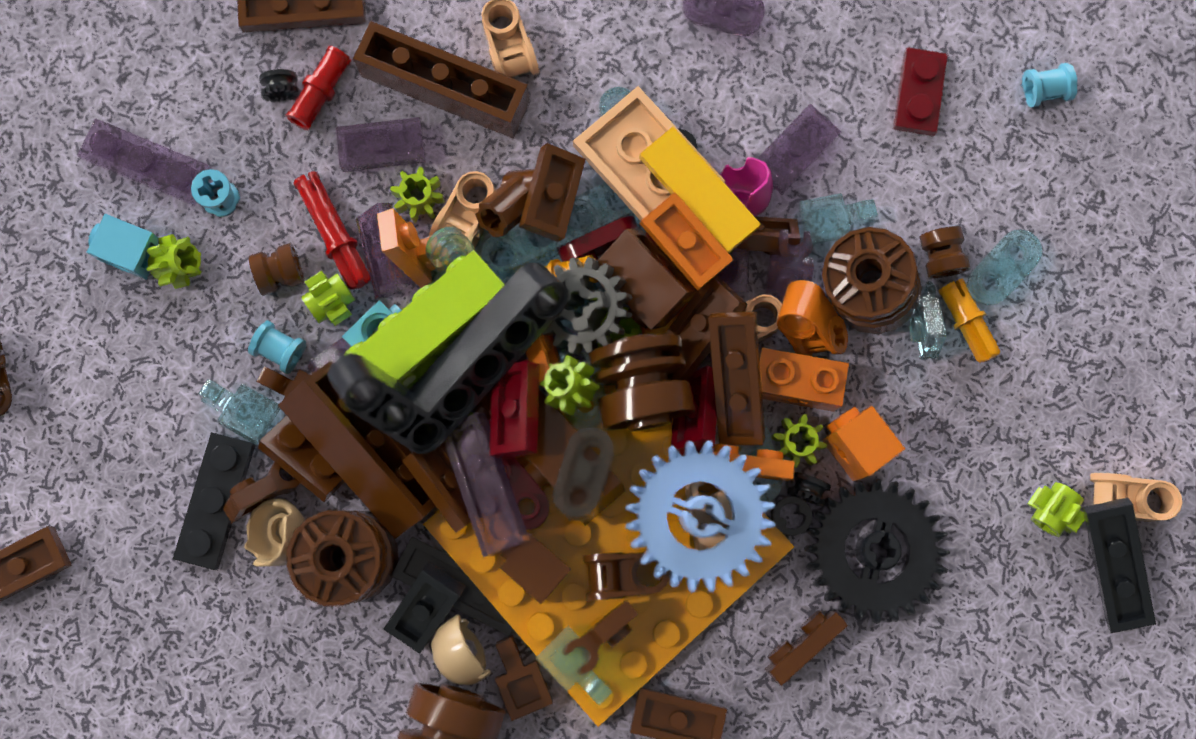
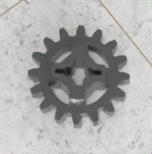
M589 257L585 261L584 267L582 262L576 258H570L569 270L560 265L554 266L557 279L565 285L569 294L568 303L564 310L542 333L548 336L556 334L553 341L554 346L564 348L568 344V351L574 354H580L584 346L586 353H590L598 348V342L603 346L611 344L613 341L610 335L613 332L624 335L626 331L619 322L621 318L628 319L632 317V313L623 309V303L632 300V295L620 292L619 289L624 286L626 280L620 276L611 278L614 271L612 266L604 263L599 268L598 260ZM589 277L597 279L605 287L606 291H595L593 282L589 281ZM584 298L594 302L589 303V306L583 308V314L571 311L584 305ZM607 312H608V316H607L605 322H604V323L602 324V326H601L600 323L602 322V320L604 319L605 315H606ZM567 320L572 322L573 329L578 332V336L569 332L561 321Z

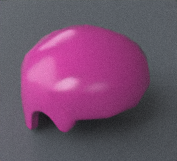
M748 157L742 168L735 169L729 165L724 166L720 175L725 180L726 186L754 217L763 213L768 207L773 193L772 174L767 163L754 157Z

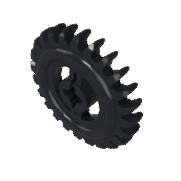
M879 478L872 481L869 492L861 480H857L854 484V495L846 487H840L838 490L840 503L831 497H826L825 505L829 513L814 512V517L821 524V527L807 529V533L817 539V542L805 546L804 550L815 554L817 559L808 563L806 568L808 570H820L821 572L814 580L813 585L815 587L829 586L824 595V600L827 602L840 597L839 613H845L853 605L854 617L857 621L863 620L867 610H869L871 619L875 624L881 622L883 610H885L887 616L893 622L899 621L898 607H901L909 615H915L916 611L912 600L915 599L926 605L930 604L924 588L940 590L941 585L931 576L933 573L945 574L948 572L947 568L936 562V558L950 554L949 550L936 547V542L947 537L948 533L932 531L931 529L940 520L941 516L931 515L925 517L923 513L930 502L923 500L913 505L914 489H908L901 496H898L899 483L897 481L891 482L885 492L882 490ZM874 518L875 522L872 531L862 535L856 543L855 554L857 560L863 566L860 577H858L848 565L845 556V542L851 529L858 523ZM893 524L904 537L907 546L906 561L901 571L894 578L877 583L880 570L893 568L901 558L902 547L900 541L894 534L890 533ZM882 540L881 547L887 550V556L879 557L876 560V554L870 551V545L879 543Z

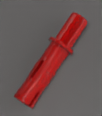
M309 172L308 177L310 180L308 181L304 174L299 176L293 184L327 248L326 256L328 259L334 260L350 290L364 287V285L371 281V276L356 249L358 242L356 238H350L320 180L318 172Z

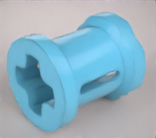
M1062 63L1057 69L1042 72L1030 69L1026 70L1023 74L1022 85L1029 107H1037L1042 101L1058 98L1070 101L1076 97L1077 76L1074 67L1069 63Z
M205 170L199 173L192 181V196L208 213L222 217L234 212L240 199L239 191L223 173L218 170ZM220 187L217 191L218 198L212 200L211 198L214 196L213 189Z
M266 320L255 331L248 347V353L254 357L261 355L280 365V371L289 374L293 371L305 351L306 341L300 337L295 340L276 330L274 323Z

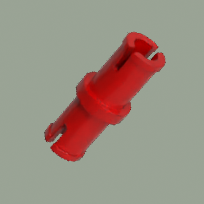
M328 46L325 55L313 74L306 75L302 82L304 86L302 92L290 111L285 115L294 125L309 131L311 124L324 103L332 100L336 94L333 90L347 66L352 62L345 52L334 46Z

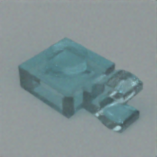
M842 193L800 201L798 205L807 246L839 240L850 232L849 225L874 222V217L878 216L874 199L844 205Z
M932 281L926 282L924 295L920 296L919 306L914 312L916 317H911L909 324L911 341L918 343L921 359L938 358L947 336L939 299H935L936 287Z
M208 379L198 393L203 397L201 399L202 403L217 411H222L218 418L221 426L255 445H258L259 440L264 436L281 410L278 403L244 384H241L236 393L233 394Z
M567 626L536 659L566 691L578 682L600 705L612 693V690L593 670L584 675H579L576 672L586 662L584 651L574 649L573 652L565 657L561 653L566 644L576 638H580Z

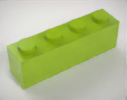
M473 250L467 256H460L452 261L442 277L433 284L420 288L412 297L410 304L399 313H393L383 319L373 335L366 341L358 342L351 346L345 354L356 353L365 357L410 389L505 284Z

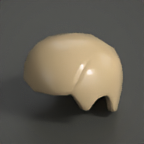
M285 499L266 500L252 510L246 526L247 542L244 548L257 558L253 562V565L256 567L283 566L287 564V548L293 533L305 521L301 512L291 502Z
M456 615L436 630L431 642L433 660L439 672L449 681L460 685L476 684L490 675L491 671L490 669L485 670L484 648L476 635L467 627L468 620L461 619L460 615ZM465 640L474 642L477 650L475 656L470 651Z

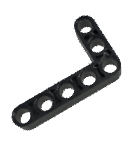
M538 262L525 264L516 271L410 389L365 357L356 353L342 355L332 363L328 373L329 382L351 412L411 451L418 454H427L437 449L510 370L514 363L520 359L560 315L568 303V290L544 265Z

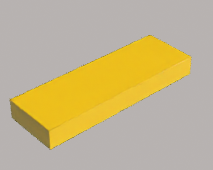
M674 126L640 153L639 159L671 195L674 192L677 193L728 254L760 227V222Z

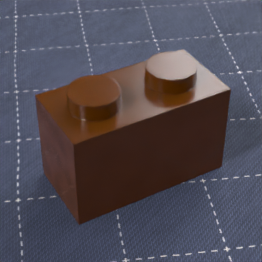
M641 228L626 229L598 259L599 268L604 263L614 268L611 278L620 276L626 280L624 286L619 290L620 292L632 295V300L626 303L630 307L628 311L632 313L631 318L644 328L649 327L653 330L665 327L697 292L696 288Z

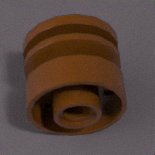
M865 227L850 231L833 244L826 255L822 271L825 291L835 311L844 320L845 324L859 332L881 334L896 330L910 320L919 306L922 287L913 251L902 237L887 229ZM878 279L875 283L867 284L871 280Z
M634 335L621 338L589 353L592 367L608 368L593 375L594 383L604 386L615 385L616 391L598 399L603 430L627 428L631 432L647 430L671 424L673 419L694 413L695 406L690 382L685 380H668V374L676 372L686 365L684 357L668 356L681 350L682 343L679 335Z
M332 510L315 514L307 518L294 531L287 548V570L293 586L307 600L322 606H345L362 602L380 594L392 581L393 577L391 575L398 564V545L395 538L374 515L365 511ZM343 550L346 555L345 564H343L341 560V553Z
M417 682L414 686L406 714L422 724L423 727L422 730L402 729L399 731L398 739H497L506 711L497 705L485 701L482 695L448 684L437 686Z

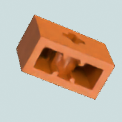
M761 348L759 359L762 399L832 412L843 406L849 363Z
M872 405L859 412L856 406L844 412L826 426L830 434L822 439V442L827 444L828 450L853 482L871 476L905 450V447Z

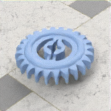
M687 441L684 456H681L674 446H670L668 448L669 462L666 463L658 456L652 457V462L656 469L655 473L644 469L639 470V475L646 483L645 487H630V491L640 498L638 503H631L625 506L627 511L637 514L638 519L625 525L626 529L640 532V535L630 545L632 548H647L640 559L642 565L657 561L654 570L655 578H660L670 570V585L673 588H676L683 577H686L687 587L690 592L696 591L700 579L703 580L708 591L714 592L716 577L718 576L725 585L732 587L731 571L733 569L742 576H749V571L744 563L746 558L757 563L762 562V558L754 549L755 545H771V541L761 535L760 531L761 529L774 528L776 523L763 518L762 513L775 508L776 505L772 502L760 501L759 498L770 489V486L768 484L754 485L752 483L760 474L761 470L759 468H753L746 472L742 471L747 460L746 455H740L730 462L731 448L728 445L723 446L716 456L713 453V443L711 441L704 443L700 454L697 453L694 443ZM695 482L710 483L723 491L729 500L732 520L725 517L724 508L713 497L695 495L686 500H681L674 497V495L687 484ZM673 503L694 510V508L703 509L706 504L705 513L710 515L711 519L726 524L727 527L724 528L721 525L709 522V524L701 523L696 528L698 520L692 517L691 513L672 507ZM667 512L677 515L679 524L690 535L708 538L719 532L726 536L721 542L711 548L702 550L687 548L679 543L670 532Z

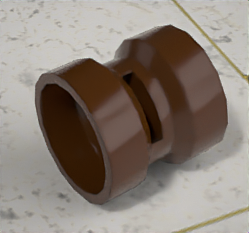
M961 226L939 228L919 236L921 248L928 255L929 261L925 266L929 279L958 275L971 269L969 257L962 251L961 245L965 239Z
M292 243L278 246L276 252L271 253V257L262 251L249 255L252 276L262 296L275 293L279 283L282 286L287 284L291 287L305 283L298 254Z

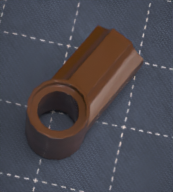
M534 169L511 170L507 172L502 178L501 186L479 203V210L475 214L480 227L486 229L492 237L504 236L520 222Z

